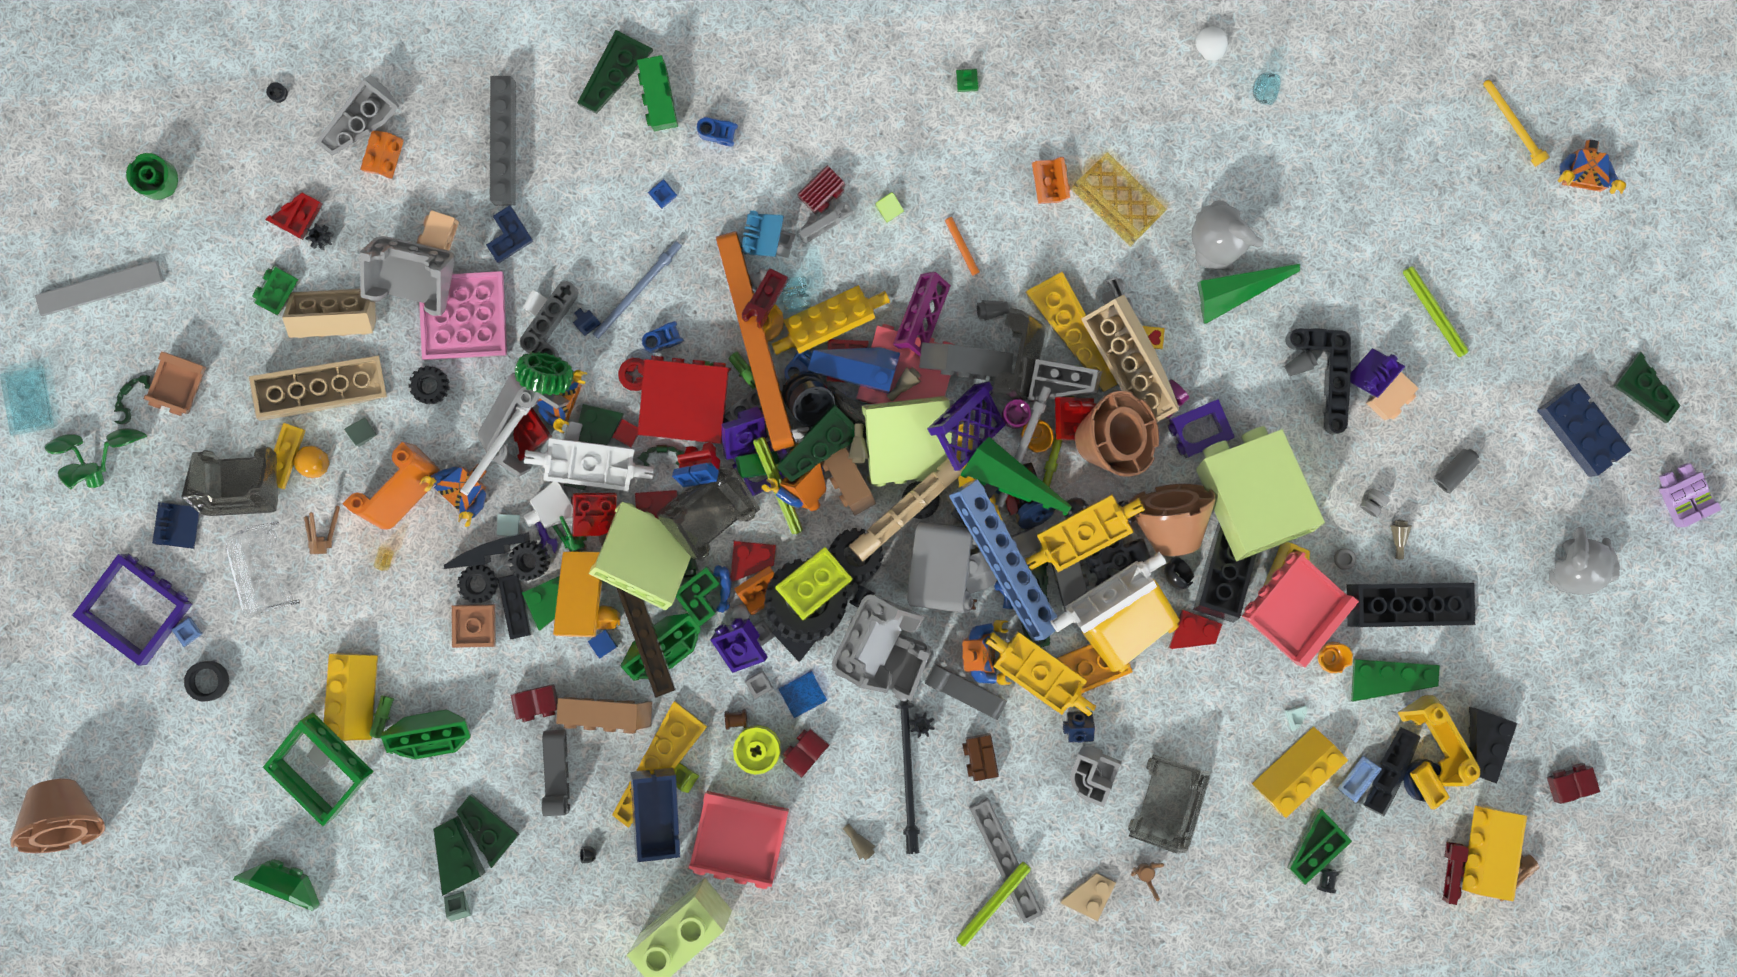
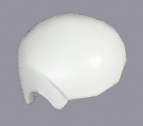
M1208 26L1202 29L1196 37L1197 51L1206 60H1218L1227 51L1228 38L1226 33L1219 27Z

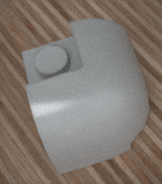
M1082 747L1070 776L1072 787L1077 792V795L1084 800L1104 807L1122 761L1102 754L1101 749Z

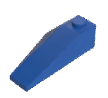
M881 347L813 350L808 371L889 394L900 353Z

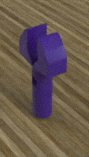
M540 521L535 523L541 538L540 543L543 544L541 548L544 549L547 542L551 544L552 550L556 554L559 547L557 538H550Z

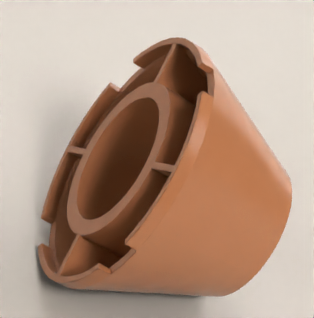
M1116 391L1104 396L1078 425L1075 443L1079 454L1087 462L1119 476H1136L1146 471L1155 459L1153 457L1155 448L1159 446L1158 425L1152 410L1143 399L1139 400L1132 395L1133 393L1128 391Z
M1169 484L1155 487L1156 492L1148 494L1145 491L1140 492L1130 500L1129 503L1139 498L1145 508V511L1134 515V518L1155 552H1160L1164 556H1180L1192 553L1201 547L1216 497L1212 489L1206 491L1202 485Z
M47 780L37 783L27 790L10 838V844L12 848L16 846L19 852L24 853L63 851L70 849V844L81 841L82 845L95 840L105 831V823L75 780Z

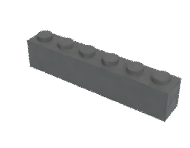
M490 76V201L495 206L516 205V81L512 76Z

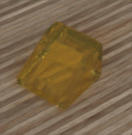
M379 547L373 566L380 571L389 570L394 554L393 550Z

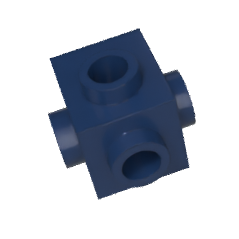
M1067 712V719L1063 721V733L1067 734L1068 743L1094 741L1095 724L1093 712L1089 717L1083 712Z

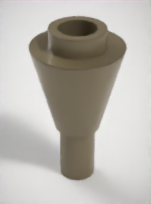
M906 367L896 387L887 397L893 402L902 392L921 382L919 379L921 374L914 367L911 369Z
M855 424V437L853 438L848 459H852V463H865V459H869L863 438V424Z
M1395 520V524H1390L1396 546L1395 559L1403 560L1404 548L1412 525H1409L1408 521Z
M850 824L843 828L850 837L859 860L864 858L866 861L875 853L873 849L876 846L860 834H857Z

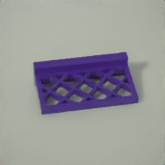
M989 381L974 384L927 428L931 436L936 435L955 471H960L969 462L977 448L988 437L992 439L1005 426L989 393L993 389ZM983 399L986 402V410L982 409ZM971 410L975 411V421L970 420ZM981 413L986 414L985 424L981 423ZM992 417H994L997 423L995 427H991ZM960 421L964 422L963 432L958 431ZM970 424L974 425L973 436L969 435ZM980 428L984 429L983 439L979 438ZM948 432L952 433L951 444L945 436ZM958 436H962V447L957 446ZM968 439L973 440L972 450L968 449ZM957 450L961 451L960 461L956 457Z

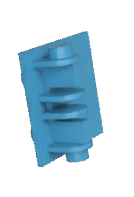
M750 210V214H747L746 225L750 227L745 226L744 228L749 232L743 233L747 237H743L742 252L747 255L776 257L784 215L758 214L757 211Z

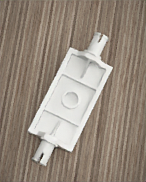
M550 437L545 453L526 450V457L524 458V464L543 465V468H545L543 480L624 491H629L630 479H633V477L652 480L653 475L651 473L654 470L653 466L635 465L633 462V448Z
M1158 552L1144 562H1134L1065 606L1066 612L1050 621L1057 633L1073 622L1074 624L1077 623L1083 633L1095 628L1104 620L1111 618L1115 613L1131 605L1134 601L1157 587L1150 575L1151 572L1166 564L1164 557Z

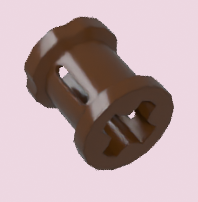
M743 709L742 712H724L726 730H730V727L743 726L748 728L746 709Z

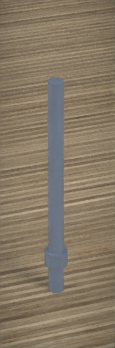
M675 241L665 253L663 252L658 257L659 260L592 333L596 338L599 339L662 268L672 262L671 258L680 250L681 244Z

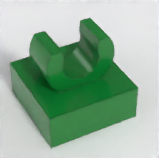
M977 69L956 70L957 92L978 91Z

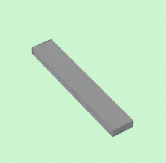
M154 261L35 295L40 315L46 316L163 283L164 280L159 262Z
M987 798L970 806L969 809L1005 882L1019 866V863ZM1024 878L1010 895L1025 924L1043 914L1026 878Z

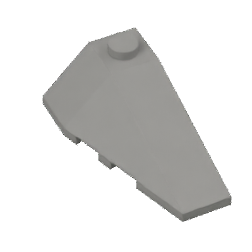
M369 75L362 80L316 140V143L333 156L385 124L398 109L399 105L388 89Z
M1035 528L1011 535L1024 559L1041 548ZM979 547L971 549L966 586V591L970 594L987 589L998 581Z

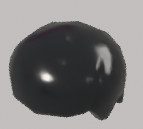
M1173 557L1165 565L1164 575L1166 581L1172 587L1181 590L1187 589L1193 584L1191 580L1194 578V573L1180 557Z

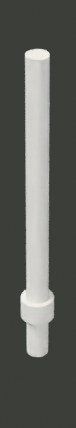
M519 404L516 406V412L460 490L463 494L468 495L520 419L523 415H527L531 408H524Z

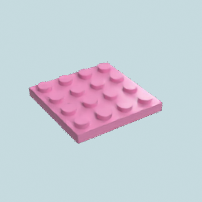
M502 271L452 274L446 310L441 316L430 315L424 310L425 303L419 302L422 360L507 356L504 273Z

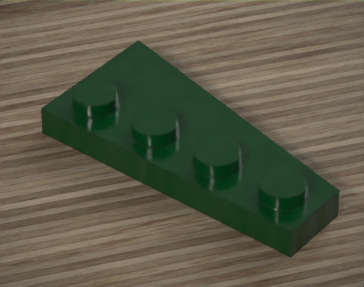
M583 404L578 422L582 424L578 441L608 445L624 413ZM564 483L563 485L580 490H586L587 488L585 485Z

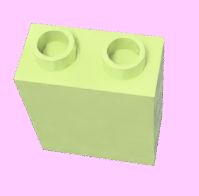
M1265 426L1255 428L1241 436L1244 444L1231 449L1227 441L1215 443L1203 450L1205 458L1196 468L1206 491L1212 489L1215 493L1216 501L1213 510L1236 562L1310 534L1325 523L1283 429L1268 434Z
M704 878L639 934L626 956L644 977H671L724 932L732 909L707 879Z

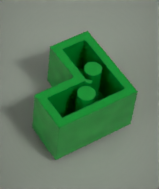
M709 567L704 568L681 586L676 595L677 600L699 627L718 613L705 597L721 584Z

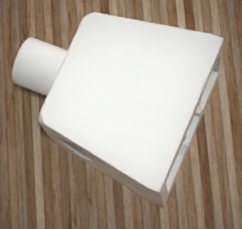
M552 482L530 500L533 510L523 515L529 527L540 521L546 529L560 524V516H563L565 521L571 520L573 506L560 484Z

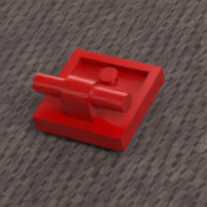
M1055 398L1056 440H1075L1078 425L1097 404L1094 403V398Z
M573 493V496H571V504L573 505L572 535L601 536L608 533L616 514V493Z

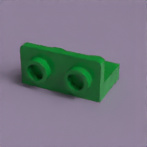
M273 266L272 269L268 268L262 277L265 280L262 287L257 286L252 297L255 298L253 301L255 304L278 316L299 279Z

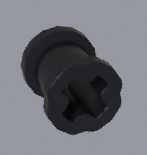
M859 584L855 597L849 603L858 608L865 596L875 595V593Z
M1323 868L1320 871L1322 874L1317 890L1336 893L1335 883L1340 872Z

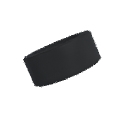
M203 661L192 665L184 677V687L187 694L192 699L200 702L220 698L229 686L227 670L215 661ZM203 669L213 670L218 677L216 690L209 694L200 692L195 684L197 673Z

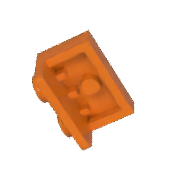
M373 130L368 139L360 170L392 179L403 145V139L388 132Z
M1064 157L1032 163L1038 204L1059 203L1070 198V186L1068 184L1067 166Z
M770 566L734 588L751 615L764 608L766 590L770 579L774 575V571Z

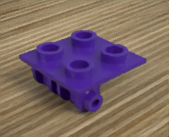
M1372 348L1351 372L1350 383L1379 398L1405 368V365L1397 362L1398 358L1395 355L1386 356Z

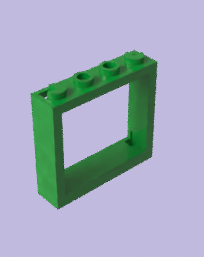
M314 712L299 721L262 767L322 826H325L339 814L374 772ZM303 734L354 782L333 808L283 760Z

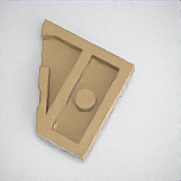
M1095 873L1086 882L1075 888L1068 896L1062 898L1060 903L1098 921L1116 882Z

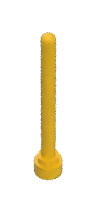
M1485 80L1484 87L1530 151V157L1532 158L1530 161L1536 167L1550 158L1546 150L1543 151L1537 147L1492 81Z

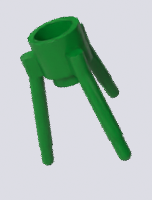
M560 516V521L567 536L563 535L557 525L552 527L562 540L565 549L568 548L569 552H573L585 547L584 541L587 540L586 536H573L564 517Z

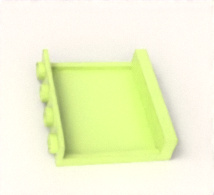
M945 396L862 405V414L865 416L869 456V476H867V480L871 484L879 487L885 486L888 482L904 484L907 480L912 479L923 481L933 471H937L936 468L947 460L948 457L937 436H931L927 428L950 407V400ZM948 432L945 436L951 444L952 433Z
M621 502L615 509V517L598 558L591 567L589 574L667 610L675 600L698 538L692 536L688 531L674 527L670 522L655 518L649 512L637 509L631 503Z

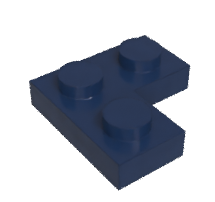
M511 205L493 215L503 234L486 244V246L499 264L534 241Z

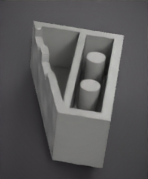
M1036 359L1028 401H1038L1043 386L1051 389L1047 400L1055 399L1056 397L1098 393L1102 372L1095 369Z

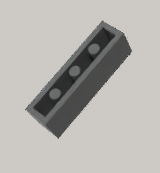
M1083 560L1060 572L1052 564L1064 612H1066L1065 606L1087 593L1086 587L1089 586L1086 574H1082L1080 567L1083 566Z

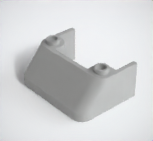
M512 373L478 432L479 441L487 453L516 412L518 404L524 408H531L537 404L539 399H542L554 408L559 409L568 405L569 400L561 395H542L539 392L534 393L533 390H527L526 386H521L520 382L516 381L515 373ZM505 442L493 458L494 462L518 477L529 472L532 468L508 453V446Z

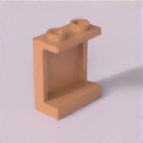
M161 351L158 358L160 360L148 394L143 399L149 401L148 405L161 409V406L170 408L169 412L175 415L189 414L206 367Z

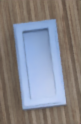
M1362 756L1337 789L1356 803L1382 769L1365 756Z

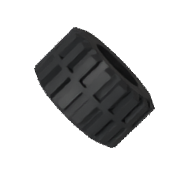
M852 528L850 531L848 529L844 530L842 534L840 533L828 549L852 577L853 580L848 585H853L854 583L859 585L864 581H868L880 568L881 561L883 560V554H881L882 546L865 560L864 566H853L845 559L844 549L849 547L863 533L866 534V530L862 528L860 531H857V528Z

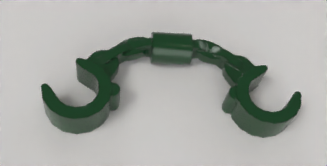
M141 375L139 378L131 379L122 386L117 395L114 412L123 411L125 419L123 421H114L115 423L125 425L130 422L131 410L124 408L123 403H121L123 396L127 395L133 389L132 385L138 382L143 383L145 389H149L151 386L149 375Z
M656 445V447L649 448L647 452H642L637 458L644 463V466H650L647 463L649 453L655 451L657 453H668L669 450L676 452V456L684 454V452L678 451L673 446Z

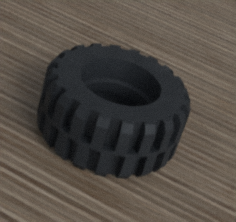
M799 558L795 559L791 564L787 562L783 565L782 569H778L774 573L766 590L764 609L767 610L766 617L768 621L773 623L772 628L775 631L779 630L782 633V637L785 639L787 637L793 638L792 642L796 643L802 640L806 644L811 643L812 640L817 642L823 640L826 635L829 636L833 633L846 612L848 598H846L847 589L845 586L826 602L823 612L818 617L802 620L792 613L786 604V600L775 587L806 562Z

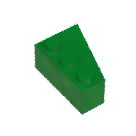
M663 56L638 59L640 71L638 79L640 86H643L644 90L642 100L644 106L648 108V113L645 114L647 125L651 126L654 132L678 127L668 70Z
M1318 808L1287 868L1302 884L1306 885L1342 852L1352 840L1322 809Z

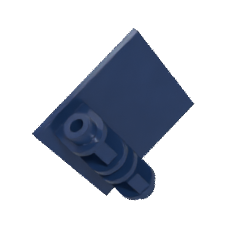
M158 502L152 544L194 549L200 507Z

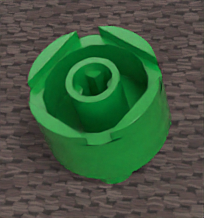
M143 153L136 156L132 163H129L126 170L127 182L137 193L152 200H162L175 193L178 185V174L170 162L155 154Z

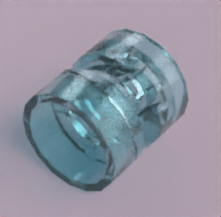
M806 277L790 278L782 291V295L785 296L783 299L785 312H795L812 307L810 296L806 294L808 290Z

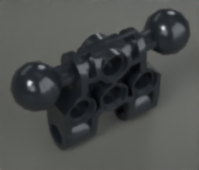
M1071 498L1067 503L1072 508L1064 517L1066 519L1089 507V505L1082 498ZM1128 500L1118 502V504L1123 507L1129 504ZM1134 516L1128 518V519H1129V521H1128L1129 523H1132V522L1135 521ZM1122 538L1116 541L1114 545L1107 546L1086 557L1085 561L1090 573H1095L1098 580L1095 584V587L1113 576L1109 575L1108 567L1111 566L1122 571L1134 562H1144L1151 558L1143 538L1124 545ZM1122 555L1124 558L1123 563L1117 566L1115 559Z

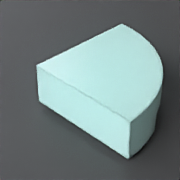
M1305 704L1285 710L1291 731L1298 729L1307 715V706Z

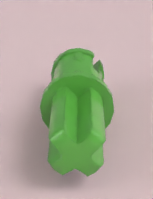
M734 352L728 359L740 373L739 377L742 376L753 390L756 388L751 366L747 364L739 352Z
M380 696L377 711L373 713L375 718L370 730L371 737L381 738L380 736L384 732L387 719L390 720L388 716L394 698Z

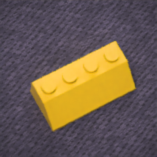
M329 654L324 723L342 741L372 740L370 730L373 724L378 655Z
M1313 726L1252 784L1281 816L1287 818L1338 771L1348 759Z
M1475 805L1462 890L1481 896L1514 901L1527 820L1526 815L1488 806Z

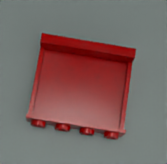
M651 355V359H644L638 435L722 444V424L725 417L728 375L732 368L726 367V363L713 362V366L705 365V361L693 360L692 364L684 363L685 359L672 358V362L664 361L663 356Z

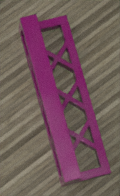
M936 272L920 274L893 343L898 349L910 348L919 357L921 356L922 343H929L951 287ZM937 284L942 286L940 295L937 293ZM931 300H933L935 307L932 313L930 309ZM924 318L927 319L928 324L926 330H924L923 326ZM918 335L921 341L920 347L915 344Z

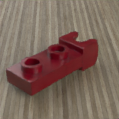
M769 268L750 302L745 306L742 312V319L747 322L752 316H757V327L762 328L774 304L789 281L788 276Z
M1446 842L1444 857L1448 858L1442 900L1448 904L1457 905L1462 894L1460 881L1465 871L1463 862L1468 860L1469 847L1453 842Z

